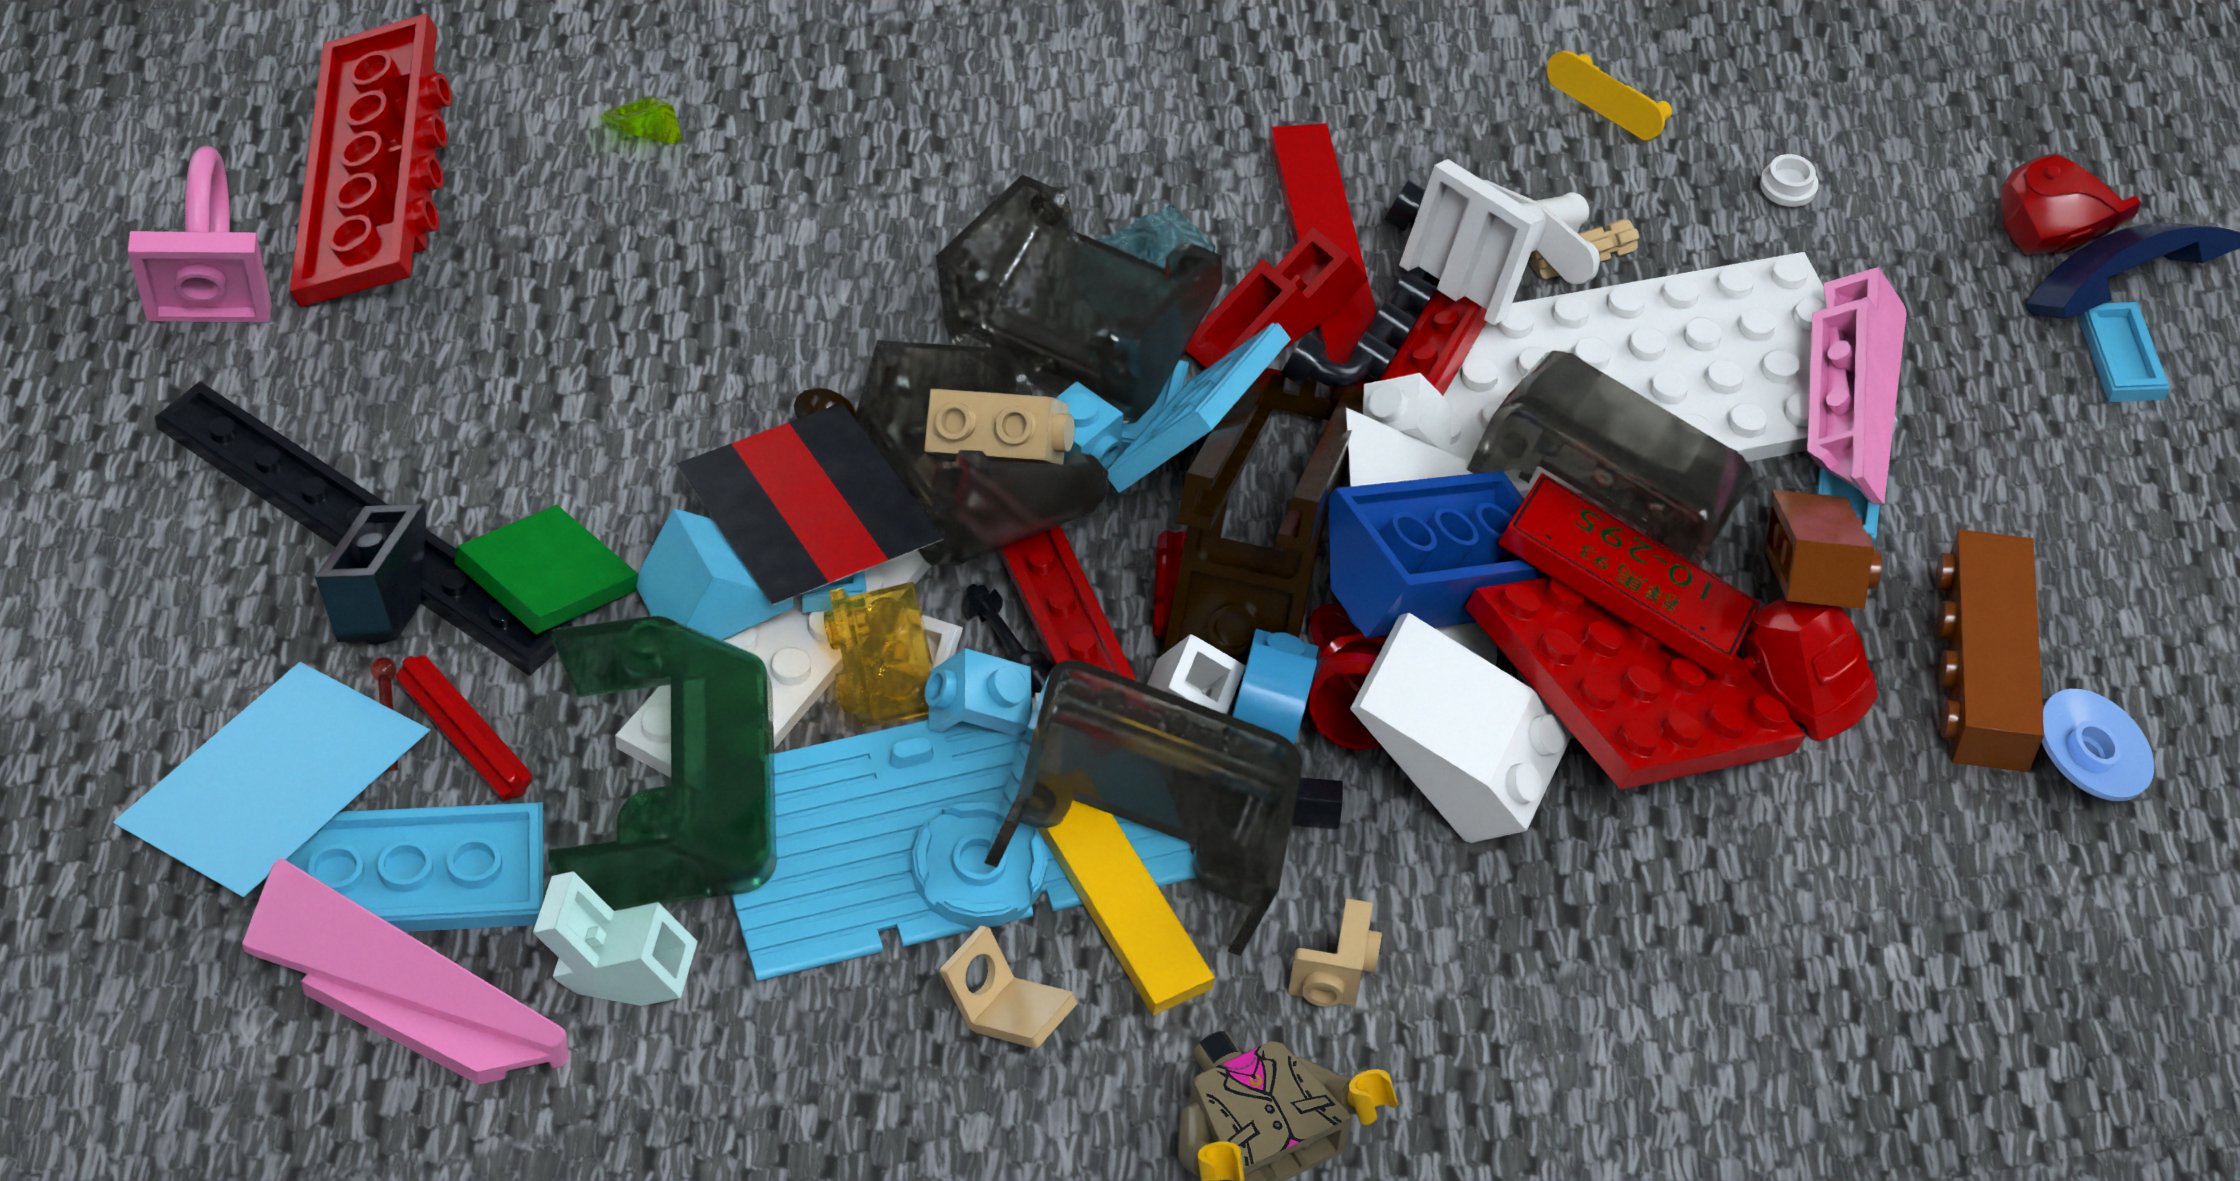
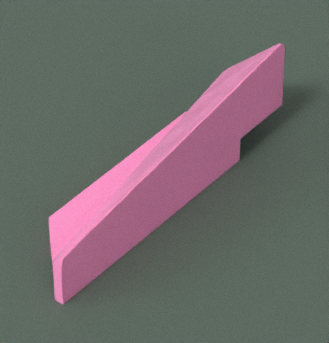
M279 858L273 864L242 942L243 950L252 956L306 973L307 975L301 981L304 995L477 1084L505 1079L506 1071L549 1062L552 1068L561 1067L569 1059L567 1034L561 1026L286 860Z

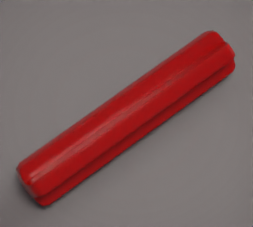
M425 655L416 658L409 656L403 660V667L396 673L398 684L492 790L505 801L513 797L518 799L526 794V788L533 781L532 773L432 661Z

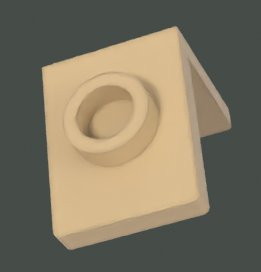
M979 926L940 968V973L968 1028L975 1033L1031 1048H1038L1077 1005V1000L1072 991L1015 978L989 927ZM982 954L988 964L987 978L981 989L971 993L966 985L967 968L974 957Z

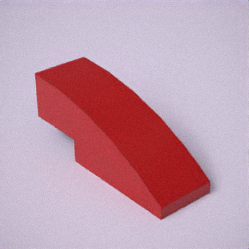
M1312 227L1275 268L1264 259H1261L1180 346L1207 369L1271 323L1276 324L1279 322L1291 338L1282 349L1284 350L1341 307L1368 280V277L1349 254Z

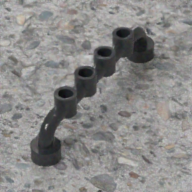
M1408 180L1384 220L1405 231L1410 222L1414 224L1426 190ZM1419 266L1410 271L1405 270L1345 363L1332 362L1321 356L1327 344L1306 332L1280 374L1299 386H1302L1308 377L1326 386L1338 388L1356 385L1366 375L1378 381L1397 351L1387 343L1397 349L1400 347L1436 290L1440 280Z

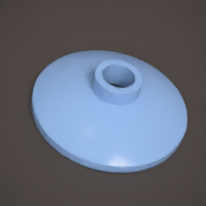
M2083 689L2059 691L2044 703V737L2042 744L2054 765L2073 784L2093 796L2109 801L2131 800L2148 788L2154 775L2153 753L2142 730L2123 709L2109 699Z

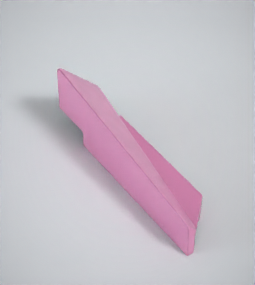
M1876 267L1825 282L1824 294L1827 309L1812 313L1807 452L1817 466L1860 490L1864 497L1872 504H1884L1907 313L1903 302L1881 269Z

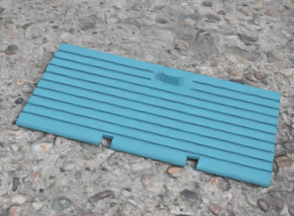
M1034 696V697H1031V712H1032V698H1035V696ZM1067 698L1066 704L1061 708L1063 734L1060 776L1083 767L1158 887L1198 878L1200 876L1198 866L1191 853L1186 834L1183 832V826L1176 813L1172 797L1169 795V789L1164 776L1161 774V768L1154 755L1150 740L1095 757ZM929 720L694 771V779L702 800L741 935L744 939V945L750 959L755 981L883 952L878 932L896 928L902 947L977 930L949 922L928 908L914 886L911 867L913 848L919 830L928 820L930 823L935 817L942 815V809L956 802L987 800L1008 805L1023 815L1022 821L1027 823L1033 831L1034 827L1038 831L1022 805L1024 791L1040 785L1036 784V779H1033L1032 773L1034 726L1015 736L960 721L941 733L930 730ZM1044 840L1048 863L1040 894L1045 893L1052 912L1084 905ZM1032 906L1024 915L1012 921L1033 917Z

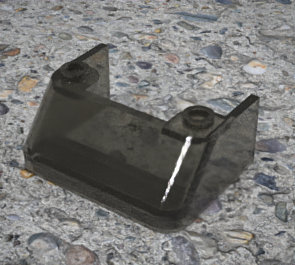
M1079 660L1062 661L1056 664L1050 671L1038 698L1003 791L984 863L996 868L998 867L1019 822L1036 828L1057 826L1065 819L1072 800L1078 801L1195 844L1192 867L1199 882L1211 892L1237 902L1228 952L1241 956L1279 891L1302 770L1301 755L1287 738L1273 731Z

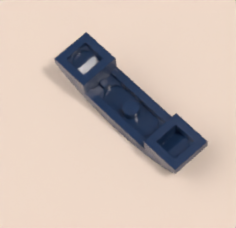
M2151 223L2125 228L2108 234L2078 250L2050 273L2027 301V310L2032 315L2061 319L2070 318L2112 300L2108 283L2109 277L2163 255L2167 260L2195 263L2207 262L2239 249L2240 232L2213 226Z

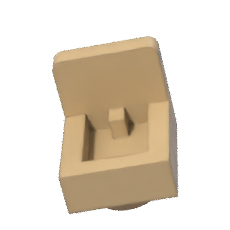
M1346 898L1336 954L1305 948H1297L1295 950L1288 990L1289 995L1304 997L1308 1002L1322 1007H1332L1338 1004L1356 1006L1362 971L1376 972L1382 932L1369 930L1373 903Z

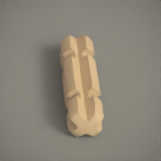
M1626 219L1605 225L1606 231L1603 230V227L1599 226L1577 233L1596 247L1599 252L1600 263L1610 260V253L1620 257L1632 253L1638 248V230L1634 229L1631 221ZM1537 250L1531 252L1532 260L1529 261L1530 266L1539 279L1548 280L1561 276Z

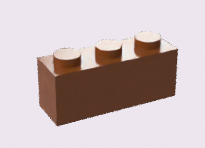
M1772 489L1764 540V552L1786 600L1865 609L1868 589L1876 590L1879 585L1882 556L1880 551H1874L1872 537L1866 533L1862 525V519L1857 517L1847 497Z

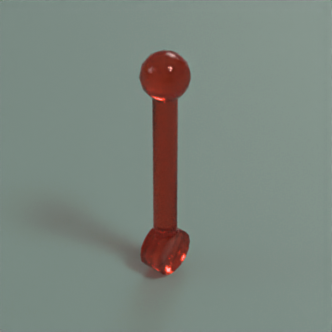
M380 657L372 663L371 674L378 681L380 704L394 710L391 680L396 675L397 667L392 659ZM398 760L385 772L398 771Z

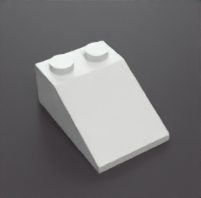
M1411 613L1399 615L1350 708L1460 837L1469 843L1527 831L1572 737V734L1535 690Z

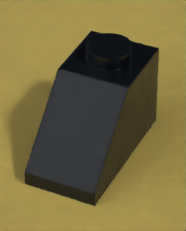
M423 504L365 506L316 574L315 579L337 642L365 641L368 644L378 645L389 641H396L420 606L426 530V512Z

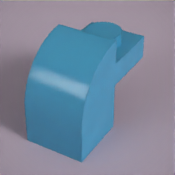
M1259 629L1255 630L1219 763L1284 780L1312 684L1319 646L1302 642L1296 636L1288 633H1270Z

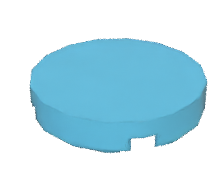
M987 800L956 802L942 809V815L935 817L930 823L928 820L919 830L911 859L914 886L928 908L949 922L975 929L979 926H1002L1024 915L1040 897L1048 863L1043 838L1035 827L1033 831L1027 823L1022 821V814L1008 805Z

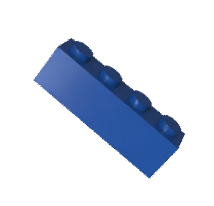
M1503 471L1335 488L1329 496L1331 591L1347 611L1350 622L1361 630L1366 638L1389 635L1399 615L1411 613L1433 628L1475 623L1477 621L1466 610L1465 606L1476 588L1551 576L1500 547L1498 544L1509 523L1525 500Z

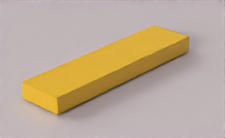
M1083 767L1025 790L1022 805L1152 1016L1211 990L1215 980L1214 975Z

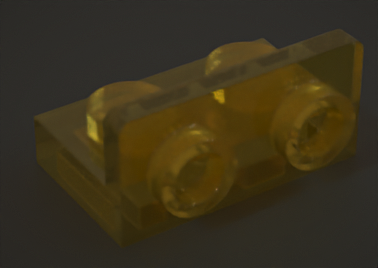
M908 582L854 596H849L843 587L830 590L833 610L824 612V624L832 650L841 649L845 672L835 674V681L843 711H853L855 717L865 728L929 714V705L925 700V687L933 665L918 589L915 584Z

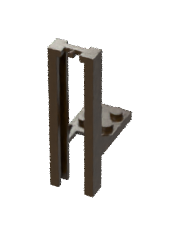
M1266 368L1213 428L1186 473L1177 524L1186 525L1187 531L1163 654L1192 634L1246 666L1256 629L1270 633H1288L1300 638L1312 576L1329 510V496L1335 488H1338L1349 464L1348 443L1352 430H1347L1346 408L1363 415L1364 389L1353 386L1333 387L1331 399H1325L1315 396L1318 381L1308 377L1300 387L1299 393L1284 389L1286 377L1280 374L1281 370ZM1274 409L1329 421L1292 496L1290 509L1277 534L1275 546L1283 547V551L1221 538L1229 494L1270 422ZM1243 675L1235 692V694L1237 695L1241 686Z

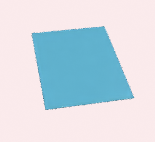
M299 662L113 823L244 898L269 875L277 859L282 858L286 860L423 738L430 729Z

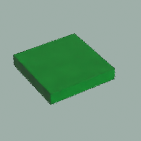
M558 505L460 544L456 548L455 564L536 635L635 592L639 576L633 568Z

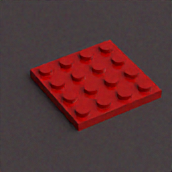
M1552 577L1476 588L1465 606L1466 610L1620 790L1787 756L1795 752L1806 737V734L1789 717L1786 707L1767 693L1753 675L1749 673L1747 664L1736 654L1722 677L1716 676Z

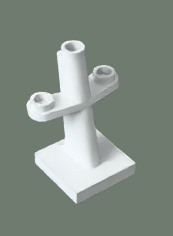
M1446 159L1434 165L1399 266L1407 271L1419 266L1440 280L1437 290L1454 301L1464 296L1471 299L1487 310L1484 320L1495 325L1507 318L1531 252L1537 250L1565 281L1572 284H1582L1591 281L1598 272L1600 256L1592 243L1577 234L1580 226L1589 217L1588 203L1580 194L1570 192L1563 196L1535 201L1488 180H1481L1451 160Z

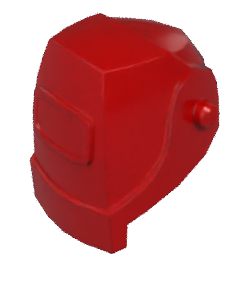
M2058 154L2040 156L2015 168L2005 180L2001 191V207L2004 219L2002 225L2015 246L2025 256L2050 253L2056 255L2076 249L2086 244L2090 239L2106 235L2134 219L2141 204L2136 195L2122 200L2097 177L2075 162Z
M1782 598L1760 608L1753 616L1748 633L1744 635L1741 641L1743 661L1747 664L1749 673L1753 675L1767 693L1786 707L1789 717L1806 725L1810 739L1820 742L1840 734L1855 725L1867 714L1878 697L1875 676L1868 667L1860 637L1842 607L1787 601L1786 598Z

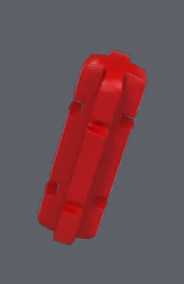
M1166 530L1158 536L1153 634L1159 640L1166 639L1186 536L1184 531L1174 533Z

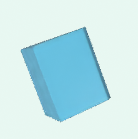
M675 508L672 509L638 573L636 589L675 661L794 608L791 598L774 605L770 603L714 519Z

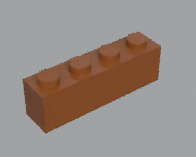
M1958 529L1950 554H1940L1936 569V589L1946 591V601H1942L1939 609L1937 636L1938 638L1948 639V650L1945 649L1943 651L1939 666V686L1949 688L1950 700L1946 699L1943 705L1940 734L1942 738L1951 739L1952 763L2030 772L2044 737L2034 539Z

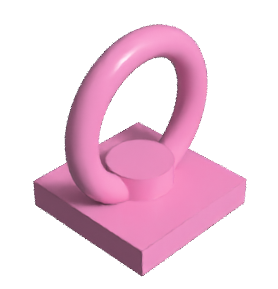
M202 146L193 153L188 167L185 192V232L130 231L128 255L146 321L270 322L272 302L257 234L252 232H230L229 193L224 162L215 148Z

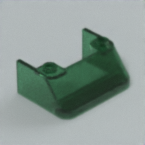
M647 616L552 629V643L578 697L671 685V786L645 789L627 799L618 813L616 841L548 849V862L555 875L574 871L612 910L627 909L655 902L666 904L742 894L763 886L775 871L777 849L773 688L770 676L761 658L754 653L663 616Z

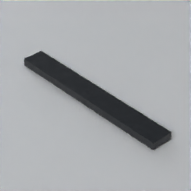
M200 381L155 416L158 430L334 547L338 545L365 506L388 505ZM427 529L425 530L421 604L529 676L574 637L573 625L567 621L536 635L455 564L456 548Z

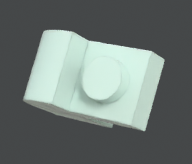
M574 871L551 877L533 931L559 957L553 978L560 984L580 995L639 1006L681 998L698 942L659 902L613 911Z

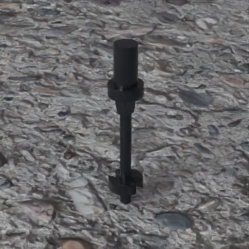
M976 584L969 585L966 589L967 595L963 601V609L968 617L972 619L978 613L981 622L988 621L1013 654V661L1031 667V691L1033 694L1058 693L1060 709L1063 708L1068 697L1052 675V663L1044 653L1039 651L1030 652L1023 648L998 614L1003 605V599L998 591L994 588L989 594L990 591L984 584L979 586Z

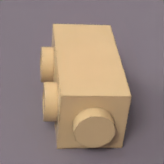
M930 389L924 451L951 459L1063 467L1064 452L1071 450L1074 441V418L1072 414H1068L1069 404L1053 397Z

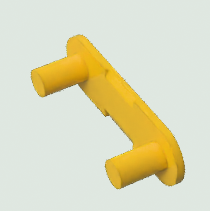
M1560 51L1549 59L1547 63V76L1551 85L1642 140L1647 141L1658 137L1664 129L1665 120L1669 119L1672 115V108L1668 102L1659 101L1656 103L1629 85H1624L1593 65L1591 57L1587 54L1577 55L1571 51Z

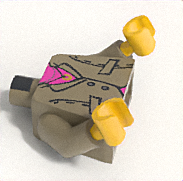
M1226 1031L1212 1033L1199 1042L1193 1051V1057L1203 1070V1073L1199 1074L1192 1081L1189 1104L1180 1114L1178 1160L1185 1169L1201 1181H1286L1345 1153L1352 1119L1350 1114H1357L1362 1125H1370L1377 1120L1376 1106L1387 1105L1394 1108L1398 1105L1390 1074L1384 1070L1371 1069L1359 1073L1354 1078L1339 1075L1301 1056L1295 1057L1282 1043L1270 1041L1242 1054Z

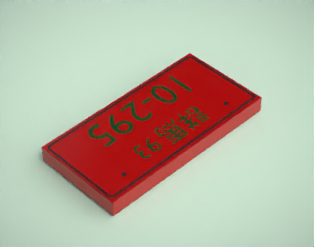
M1542 472L1498 542L1500 547L1722 677L1732 662L1760 604L1756 599Z

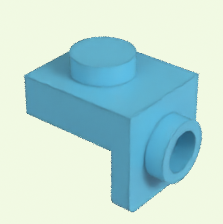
M964 648L930 671L925 687V700L929 705V729L943 733L960 721L1015 736L1031 727V667Z

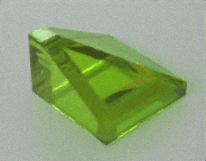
M652 96L604 111L600 115L605 125L624 133L672 144L683 141L673 105Z

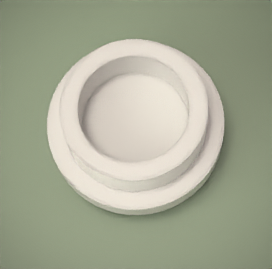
M1784 154L1776 157L1763 170L1760 187L1765 196L1771 201L1783 206L1798 207L1810 203L1815 198L1818 190V179L1815 168L1810 161L1798 155Z

